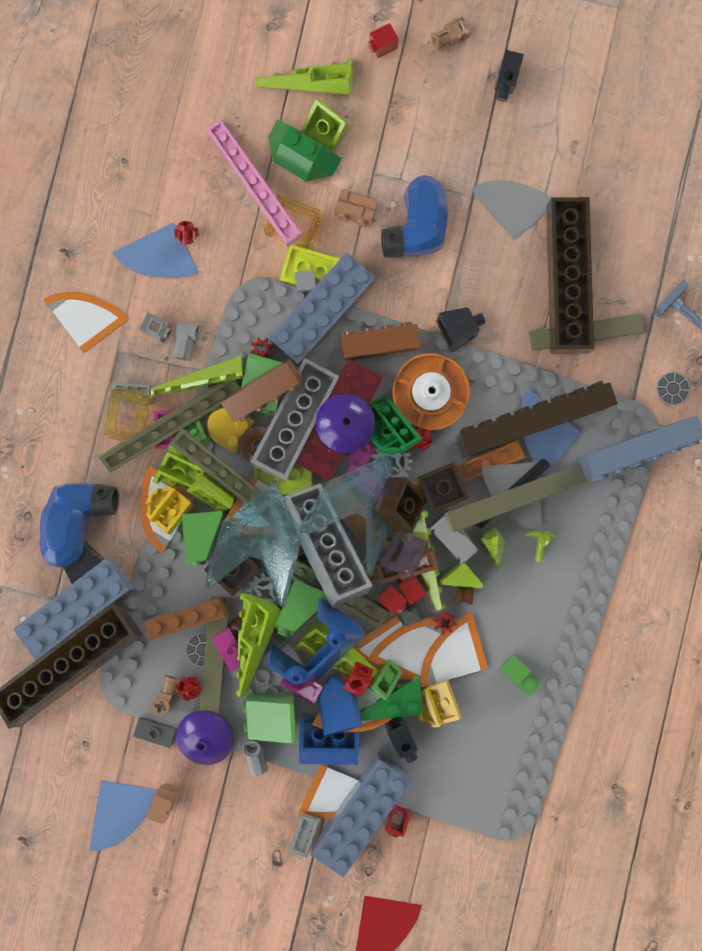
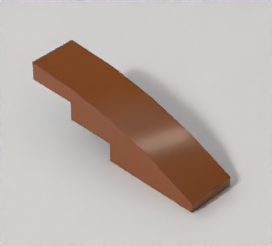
M433 549L362 565L371 584L377 582L382 584L398 578L403 580L438 569Z

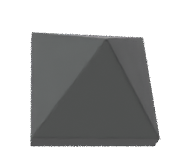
M417 602L412 605L408 604L401 612L405 626L424 620Z

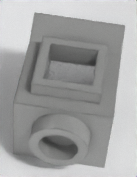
M147 312L139 330L163 343L164 339H168L171 334V325Z

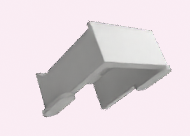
M446 510L431 524L430 530L434 529L433 533L457 559L460 557L461 566L478 551L477 544L463 529L451 533L445 517V513L449 511Z

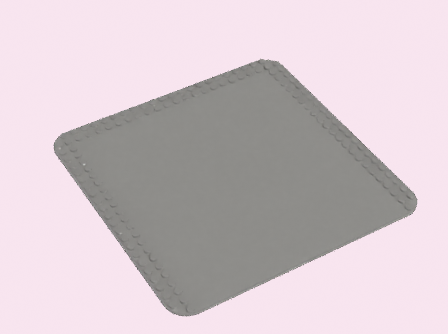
M256 278L240 285L228 300L205 368L238 356L243 357L244 367L246 368L248 355L254 349L251 342L256 343L258 341L257 337L261 340H265L267 337V344H272L269 340L271 335L306 298L310 291L297 293V287L270 278ZM354 306L307 359L340 377L347 361H344L341 335H344V332L355 331L360 333L366 328L379 330L386 325L399 327L402 322ZM418 328L421 344L420 350L352 360L383 377L371 402L385 393L393 402L392 388L399 369L407 361L421 354L435 353L454 360L467 376L470 396L462 416L447 428L429 431L433 443L429 444V449L420 451L419 448L414 449V447H411L404 451L405 454H411L407 458L412 460V463L408 464L412 469L411 471H405L408 475L407 477H400L408 478L411 483L417 481L416 477L452 462L458 465L509 444L506 443L463 458L456 436L460 434L462 428L471 425L476 428L480 422L492 419L494 422L497 417L509 412L511 415H514V412L521 408L523 398L528 389L532 390L543 401L547 400L549 403L551 402L550 399L566 393V396H569L568 393L584 387L587 390L586 387L590 386L468 344L451 352L443 336ZM265 345L262 348L258 347L260 353L261 351H266ZM275 346L270 349L273 356L268 355L266 357L267 359L282 363L289 359ZM293 363V365L298 371L300 367ZM236 379L241 388L243 379ZM211 383L209 387L197 389L195 397L217 383ZM428 390L430 394H434L433 390ZM287 391L283 393V397L281 398V402H282L284 396L286 395ZM615 394L617 405L569 422L581 433L546 476L577 465V457L658 429L659 426L654 415L643 404ZM222 405L199 418L207 434L206 424L210 414L215 410L224 408ZM252 411L249 418L253 419L254 422L250 428L255 426L268 428L276 413H272V416L261 413V411ZM210 438L211 443L205 447L249 481L251 476L254 477V466L242 456L240 446L234 454ZM517 439L525 458L511 464L532 463L533 460L524 439ZM260 443L255 444L256 449L258 448ZM351 452L343 454L330 481L312 473L313 486L321 483L326 495L343 483L347 486L348 483L344 482L342 478L351 464L347 461ZM401 456V458L399 459V461H400V465H401L402 468H403V467H404V459H403V457ZM371 457L364 471L377 478L379 473L372 472L375 466L370 465V463L375 462V459ZM379 457L378 464L381 470L383 467V460ZM394 458L391 460L387 459L388 467H396V460ZM654 460L647 461L645 464L627 468L625 466V471L611 475L607 473L608 477L597 481L586 479L587 482L542 498V530L549 531L557 536L556 539L551 537L549 544L544 547L543 562L535 561L537 538L535 536L523 537L525 533L532 531V529L517 524L505 513L495 516L482 529H479L475 524L463 528L466 534L477 544L476 547L478 548V551L465 563L483 584V588H473L474 598L472 605L467 603L456 604V586L443 585L439 582V578L460 561V557L457 559L433 533L434 529H432L429 538L434 547L439 576L436 577L437 585L442 587L440 595L446 608L436 611L419 575L415 577L427 595L416 602L419 605L423 619L437 618V612L444 614L445 610H448V616L455 615V618L452 619L454 622L458 618L472 612L488 668L448 680L462 715L460 720L442 724L440 727H431L425 721H420L417 716L404 717L418 748L416 751L418 758L414 762L408 763L405 757H399L384 724L375 729L359 732L358 765L324 766L359 780L375 755L380 752L411 775V783L395 805L493 839L510 840L528 832L539 818ZM388 471L386 475L390 476L398 474L395 471ZM542 473L539 478L545 477V475ZM483 475L463 483L469 496L467 500L433 514L430 513L427 503H425L422 512L427 511L428 517L425 518L426 528H430L431 524L446 510L450 512L491 497L492 495L485 484ZM351 486L356 492L353 496L357 501L362 500L366 506L374 501L377 503L376 498L373 499ZM383 487L381 488V490H380V492L378 493L377 497L380 496V494H381V492H382V490H383ZM196 498L193 503L195 505L188 514L216 512V510ZM372 507V508H370V509H368V510L366 511V513L369 515V517H370L371 515H373L375 518L379 517V516L373 511V510H374V507ZM335 511L340 523L352 539L362 565L408 554L398 532H393L381 519L378 521L379 525L377 527L381 532L385 530L389 535L391 546L372 559ZM183 521L162 554L153 547L146 536L131 579L136 589L125 596L122 609L134 619L143 635L101 666L100 685L104 696L113 707L123 713L175 728L177 731L178 725L185 716L199 711L201 693L195 700L190 699L188 702L181 699L182 696L178 695L176 686L173 708L163 716H157L153 713L152 703L156 700L158 692L163 686L164 675H171L180 680L183 678L188 679L190 675L196 677L197 681L201 682L200 685L202 687L203 667H197L187 659L185 647L187 641L194 634L200 632L207 633L208 623L150 640L145 621L210 601V596L230 597L229 625L231 620L243 610V600L240 599V595L242 593L249 594L245 589L251 588L248 582H255L254 576L260 579L261 573H264L266 577H268L269 573H272V579L277 576L280 577L278 582L285 583L282 589H287V592L283 593V596L288 597L294 579L251 556L262 567L232 597L204 569L230 541L234 540L236 532L223 527L212 559L206 560L207 564L192 566L191 562H186ZM493 525L505 539L502 564L498 569L487 555L490 551L481 540L484 537L482 533ZM282 533L281 535L256 534L280 542L302 547L297 536L292 542ZM235 541L244 550H246L249 545L243 542ZM399 578L382 584L381 582L374 583L369 593L364 595L385 607L376 597L390 583L405 598L397 585L400 582ZM263 581L259 585L267 586L270 581ZM276 586L275 596L279 598V590ZM259 589L264 594V599L266 597L272 598L269 594V589L267 591ZM254 591V596L258 597L257 592ZM341 606L336 607V609L365 630V636L378 628ZM389 612L383 622L384 624L397 615L402 625H405L401 613L398 614L397 612L395 615ZM317 614L288 642L292 648H294V645L310 624L318 619ZM301 649L298 652L295 651L304 663L310 659L309 653ZM512 655H515L542 682L529 697L500 669ZM331 667L321 678L313 681L324 686L331 673L339 677L341 671ZM223 672L219 715L230 724L233 730L234 744L232 750L243 753L244 739L248 732L244 733V720H247V713H243V701H246L247 694L246 696L239 697L236 694V690L239 689L240 679ZM399 679L393 691H395L397 687L401 685L404 686L412 680ZM295 694L297 702L294 703L296 743L262 741L261 745L267 762L315 777L320 764H299L300 717H317L319 713L318 700L316 699L312 705ZM161 702L159 704L162 706V710L166 708L165 706H163L164 702ZM255 743L248 744L250 747L257 746Z

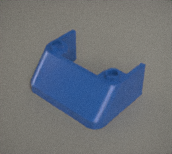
M322 597L318 600L317 618L331 629L326 635L327 643L304 665H301L273 644L270 646L267 666L293 684H302L321 678L362 639V628L338 609H332L330 603Z

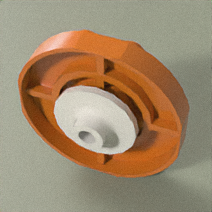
M435 353L421 354L407 361L399 369L392 388L393 403L408 422L414 427H422L423 430L429 431L442 430L455 423L462 416L470 396L469 382L462 368L454 360ZM428 390H433L434 394H430Z

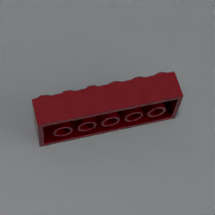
M348 359L329 398L338 394H352L363 399L369 405L383 377ZM347 418L343 419V424L348 426L350 420ZM315 423L295 464L330 481L344 453L331 450L320 440Z

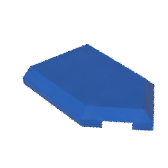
M332 673L317 697L324 736L363 726L357 696L344 690L345 681Z

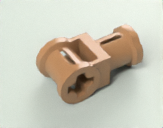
M458 16L445 24L444 30L431 33L432 43L437 50L447 43H450L451 46L456 43H462L471 36V31L467 30L464 24L463 16Z
M164 675L163 686L158 692L156 700L152 703V711L155 715L163 716L172 710L174 692L180 681L179 678ZM161 702H164V705H163V706L166 707V708L163 709V710L161 709L162 706L159 705Z

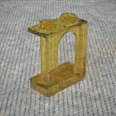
M277 194L276 197L284 208L303 214L311 220L310 229L303 232V237L294 243L300 244L306 249L309 248V245L313 246L316 238L314 232L316 228H320L323 219L320 217V210ZM267 219L264 227L265 235L280 237Z
M120 387L112 389L104 435L110 436L109 438L113 440H125L145 428L149 408L154 403L155 396ZM120 400L138 404L133 433L116 429Z

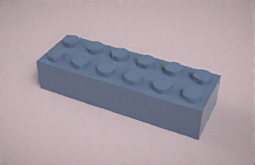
M346 252L269 338L270 342L300 367L304 358L307 359L373 286L375 277Z
M693 416L577 457L576 459L578 464L581 465L585 478L597 481L608 477L607 473L611 475L625 471V466L627 468L645 464L647 461L659 459L663 455L681 451L683 448L700 444L702 427L698 416Z
M106 558L13 630L36 661L113 602H119L136 588L114 558Z
M378 752L313 843L311 856L344 878L411 783L410 773Z

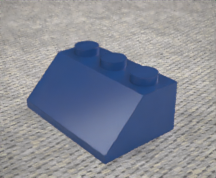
M300 717L299 764L358 765L359 732H339L324 736L323 729L312 725L316 717Z

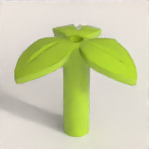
M532 530L523 535V537L535 536L537 538L536 562H543L544 547L549 544L551 537L557 538L555 534L545 530L543 532Z

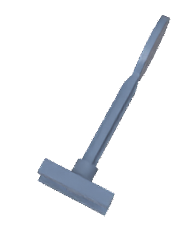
M682 280L653 313L659 317L672 307L702 331V319L679 298L689 285Z

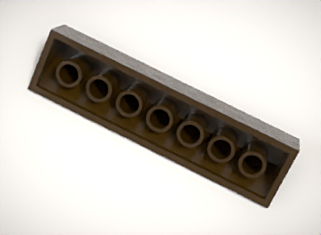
M113 602L1 686L0 715L7 727L11 729L25 724L140 638L143 633L134 619Z

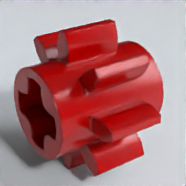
M181 221L176 225V229H174V236L178 238L181 244H192L198 236V227H194L191 221Z
M257 337L258 341L256 343L251 342V345L254 347L250 351L251 354H257L256 356L264 358L268 355L273 356L270 349L274 345L267 344V337L265 340ZM265 345L266 351H261L260 353L258 347L262 348Z
M422 427L416 428L415 430L421 436L422 441L414 445V449L419 448L420 451L429 449V444L433 443L429 430H423Z
M445 610L444 614L437 612V619H432L434 622H437L434 629L438 630L441 628L442 635L447 630L452 633V626H457L452 620L455 618V615L448 616V610ZM442 618H445L446 620L449 619L447 621V626H440V624H442Z
M190 675L188 679H181L177 685L178 695L182 696V700L188 702L190 699L195 700L201 693V682L197 681L196 677Z

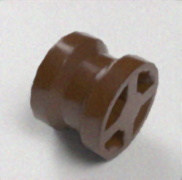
M456 586V604L467 603L472 605L474 598L473 587Z

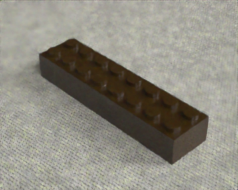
M551 197L546 205L550 354H588L594 350L590 197Z
M599 381L586 387L587 390L582 387L568 393L569 396H566V393L550 399L551 402L549 403L547 400L538 402L532 406V409L526 406L515 411L514 415H511L510 412L500 415L494 422L492 419L480 422L476 428L473 425L462 428L456 438L463 458L617 405L611 383L604 384L603 381Z

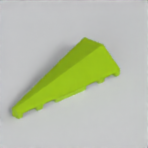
M350 58L348 63L337 64L335 61L331 62V65H314L290 70L288 75L279 76V73H273V76L256 77L257 87L351 94L354 82V59Z
M238 356L152 387L151 395L156 396L206 388L211 383L243 379L245 372L243 357Z
M170 445L153 479V483L165 482L170 483L172 487L177 485L190 487L203 470Z
M427 511L421 512L413 533L398 532L408 554L433 549L435 555L434 547L429 538L431 530L426 528L425 518L428 517ZM438 569L419 574L436 611L446 608L440 595L442 587L437 585Z
M493 525L482 533L484 537L481 540L490 551L487 555L498 569L502 564L505 539Z
M246 593L240 595V599L243 600V610L239 612V617L242 618V629L239 630L237 656L241 671H237V677L240 678L236 694L239 697L246 696L281 613V610L270 600Z
M317 619L310 624L293 649L297 652L301 649L309 653L311 658L327 643L326 635L331 628ZM354 648L332 667L348 674L355 662L358 661L374 669L372 677L376 676L379 672Z

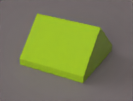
M316 99L300 132L333 152L348 133V122L319 99Z
M204 471L187 489V492L216 511L228 510L233 505L235 496Z
M459 561L439 578V582L443 585L483 588L481 581L465 562L460 566Z

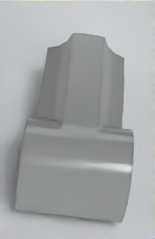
M183 321L178 322L176 328L177 340L173 353L174 358L190 361L193 344L198 337L199 325Z
M247 734L244 739L243 753L247 757L251 774L255 776L263 775L268 771V765L261 745L262 741L250 740ZM255 743L257 746L250 747L248 744Z

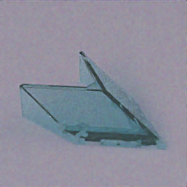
M392 453L329 480L297 530L300 533L310 534L354 513H358L366 519L367 557L362 566L366 574L370 576L373 573L390 528L373 510L387 478L393 477Z
M276 480L265 491H261L240 507L234 515L223 521L208 569L206 588H212L246 559L253 557L263 560L280 606L285 607L301 538L297 534L294 521L284 497L279 491V485Z

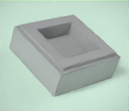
M314 270L295 272L297 293L312 291L316 286Z

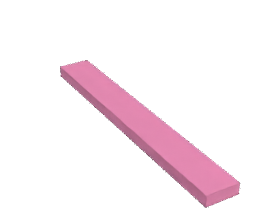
M222 119L206 129L287 247L303 237L301 231Z

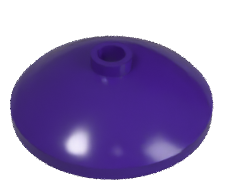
M338 394L329 398L322 404L316 416V431L320 440L328 448L336 452L350 453L361 449L369 442L374 432L375 420L371 408L363 399L352 394ZM343 419H349L350 424L348 426L344 425Z
M195 711L185 716L178 725L176 743L181 753L190 761L201 765H212L221 762L230 754L234 744V734L230 724L217 713Z

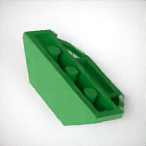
M278 119L268 136L273 162L306 182L333 176L342 160L341 157L320 143Z
M386 393L370 402L369 407L373 412L375 420L371 441L381 454L406 451L422 441L421 436Z

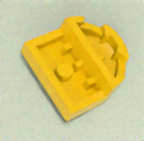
M220 408L210 414L206 427L209 437L215 443L235 454L240 446L242 435L250 429L254 420L247 418L242 422L240 419L233 422L226 410Z
M171 487L157 488L147 498L148 513L146 515L150 521H153L167 534L171 535L181 523L182 514H188L195 504Z
M448 680L429 685L421 691L423 715L417 716L420 721H425L431 727H440L442 724L461 719L462 715Z

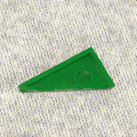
M416 676L406 685L397 687L395 691L391 692L388 700L385 701L381 697L373 705L361 709V720L368 721L423 715L420 677Z

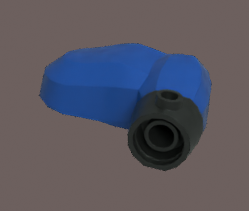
M419 176L405 190L406 224L404 226L397 225L381 229L384 257H419L432 254L443 248L448 220L445 191L441 183L432 176Z
M66 483L55 486L52 489L40 519L39 546L45 562L50 566L66 567L79 560L83 553L88 517L92 515L95 517L115 515L119 506L117 487L101 484Z

